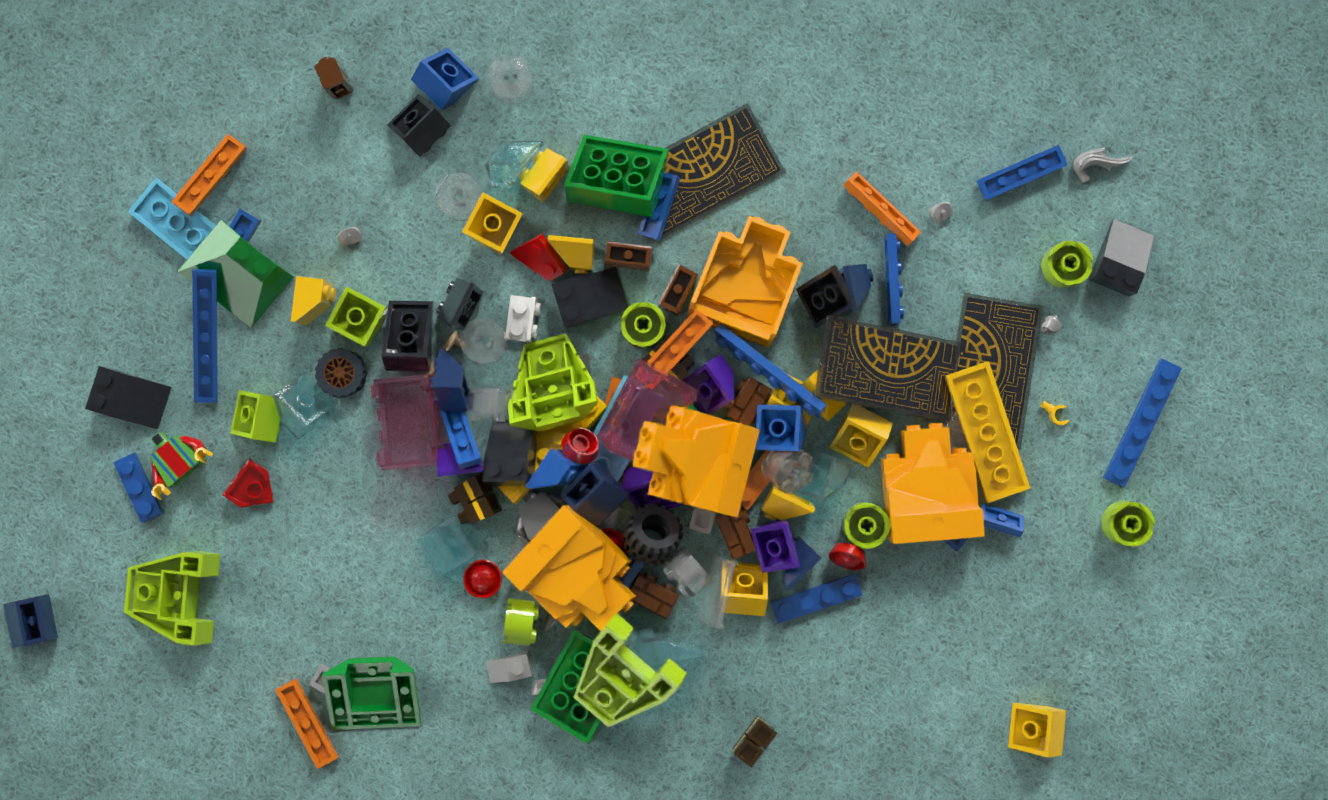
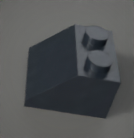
M419 94L387 124L419 157L423 153L428 152L431 146L439 138L443 137L451 127L446 119Z

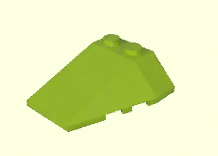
M564 333L524 344L518 365L519 373L517 380H514L513 383L514 392L512 399H509L508 402L509 424L514 427L544 431L584 420L598 403L596 386L567 334Z

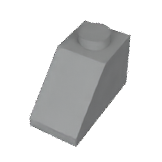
M529 651L485 661L490 683L510 682L530 677L534 673Z

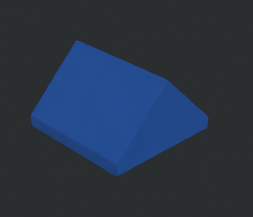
M757 405L756 428L760 429L755 450L799 452L807 433L802 406Z

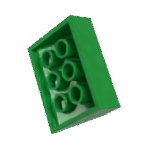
M583 135L564 183L567 202L652 217L659 199L669 150L667 148Z
M574 629L530 710L589 744L595 740L603 722L573 697L595 639Z

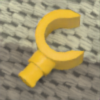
M1046 401L1041 403L1040 407L1049 413V418L1053 424L1065 425L1070 421L1060 422L1055 418L1056 410L1067 406H1053Z

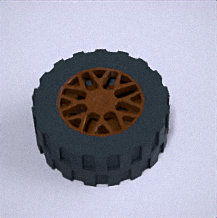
M343 348L331 349L328 353L325 352L322 358H319L318 364L315 367V379H317L318 386L322 388L323 392L334 397L346 398L355 395L366 382L367 371L366 365L362 361L363 359L357 353Z

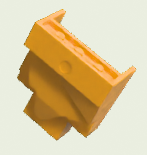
M751 216L747 219L740 239L730 232L719 231L691 300L687 317L697 308L713 323V327L717 328L721 323L735 335L769 348L777 334L803 264L795 257L782 255L790 231H787L783 226L766 223L760 217Z
M671 405L667 415L666 426L644 421L632 466L653 472L648 491L649 495L738 517L760 429Z
M930 423L929 428H920V425H907L906 430H900L902 457H900L899 453L886 454V458H880L884 511L890 521V531L886 538L893 544L984 537L983 509L978 506L974 453L967 451L966 448H954L951 453L949 428L942 427V423Z
M569 505L562 506L502 572L521 592L528 591L565 628L572 625L576 627L584 619L582 615L584 614L601 631L616 613L618 615L622 611L626 613L634 605L632 600L636 597L618 578V576L620 578L629 571L630 567L628 565L632 560L598 526L574 512Z

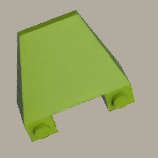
M205 551L183 552L128 567L124 613L175 643L193 646L212 643L214 621L196 618L200 577L219 575L220 553ZM134 570H135L134 589H133V600H132V610L130 611V608H131V597H132V587H133V577H134Z
M617 613L595 638L573 697L607 727L665 702L679 688L687 674L670 658L655 672L629 650L623 643L633 630V627Z

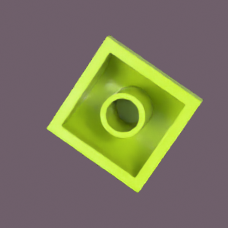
M346 286L325 326L367 347L378 335L387 316L388 308Z

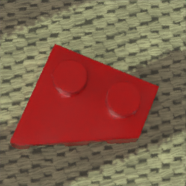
M543 233L515 247L510 252L514 258L547 281L563 275L568 270Z

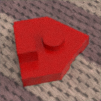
M249 458L222 496L240 508L273 503L269 471Z

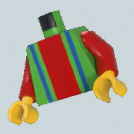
M163 432L156 434L151 439L158 447V450L150 456L154 481L152 495L161 500L162 493L167 496L170 495L171 492L166 488L167 486L176 487L200 465L206 464L207 458L205 456L209 455L212 457L213 453L206 449L200 439L186 435L182 437L173 436L168 439Z

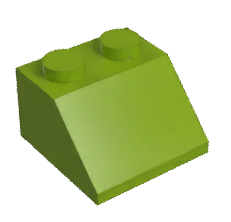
M239 390L230 433L250 439L276 443L280 432L281 415L284 412V398Z

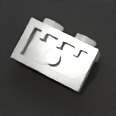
M511 295L505 334L506 340L532 343V338L537 337L538 325H534L535 316L540 315L541 303H537L538 299L536 297Z

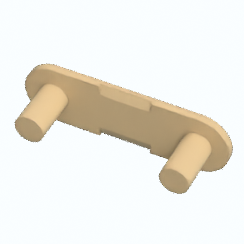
M455 331L441 349L449 351L452 345L455 344L463 350L467 343L458 338L459 332ZM434 360L431 363L430 371L425 372L426 378L435 376Z

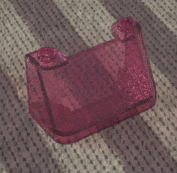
M641 359L638 360L629 373L600 429V441L609 451L634 461V454L637 450L640 431L644 421L666 426L667 415L671 405L684 408L693 405L698 390Z

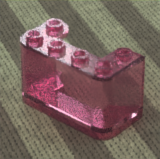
M431 375L373 379L374 385L370 387L371 397L375 398L377 403H380V408L377 409L378 421L382 423V430L379 431V440L384 447L376 455L377 465L381 466V470L437 465L438 449H441L438 408L437 402L434 399L435 391L431 390Z

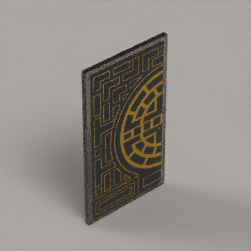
M748 103L665 147L669 150L664 172L679 176L680 181L661 240L786 173L785 168L780 163Z
M968 292L964 293L955 344L957 345L954 373L987 361L990 363L1017 448L1021 449L1043 306L975 295ZM950 395L948 416H944L942 427L949 428L950 438L966 440Z
M826 315L814 397L950 422L953 400L945 376L957 372L961 342Z

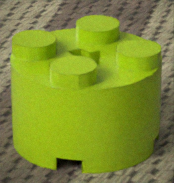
M1063 241L1051 247L1045 253L1041 262L1042 273L1045 279L1053 286L1058 288L1072 287L1085 281L1090 276L1093 256L1089 248L1083 243ZM1066 261L1069 262L1067 267L1065 266Z
M638 302L630 305L624 311L621 319V330L629 344L642 349L650 348L659 343L663 338L666 322L662 311L656 305L648 302ZM642 321L644 323L648 321V329L639 330L638 322Z
M1133 501L1114 502L1107 507L1101 517L1103 532L1113 543L1129 547L1141 546L1152 537L1155 519L1150 509L1141 503Z
M860 502L851 506L846 511L843 519V530L853 544L869 549L879 546L886 539L890 531V521L888 515L881 507L870 502ZM865 519L868 522H872V525L868 526L867 531L861 527Z
M508 598L507 604H511V606L506 607L503 635L507 637H503L502 643L530 646V643H535L536 627L533 626V620L538 621L539 604H535L533 600Z

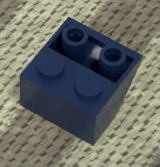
M439 349L438 358L434 359L435 376L431 377V390L435 391V402H438L440 411L467 412L470 391L464 368L447 351Z
M590 463L560 494L574 512L598 527L630 496L601 463Z
M49 594L3 604L12 648L58 638Z

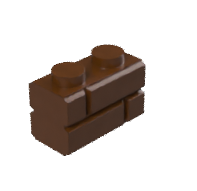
M324 57L315 64L314 68L323 88L333 99L337 100L353 92L352 85L344 68L335 58Z
M607 241L605 266L631 270L640 269V271L649 272L652 246Z
M678 264L658 303V307L678 316L698 278V274Z
M749 376L747 380L742 378L736 389L739 391L736 399H733L726 405L725 409L728 410L726 414L728 417L738 423L751 427L757 417V405H764L772 389Z
M740 508L738 517L725 514L715 517L732 559L756 550L752 534L747 525L751 521L746 510L741 511Z
M645 572L644 575L640 573L631 588V591L636 595L632 601L667 620L679 598V594L676 593L677 588L668 583H665L664 586L656 582L658 578L648 572Z

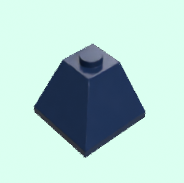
M867 264L847 265L839 270L857 306L847 312V315L852 314L858 309L871 287L870 282H873V274L871 269H867Z
M792 536L800 567L782 570V583L788 590L821 559L800 536L796 539Z

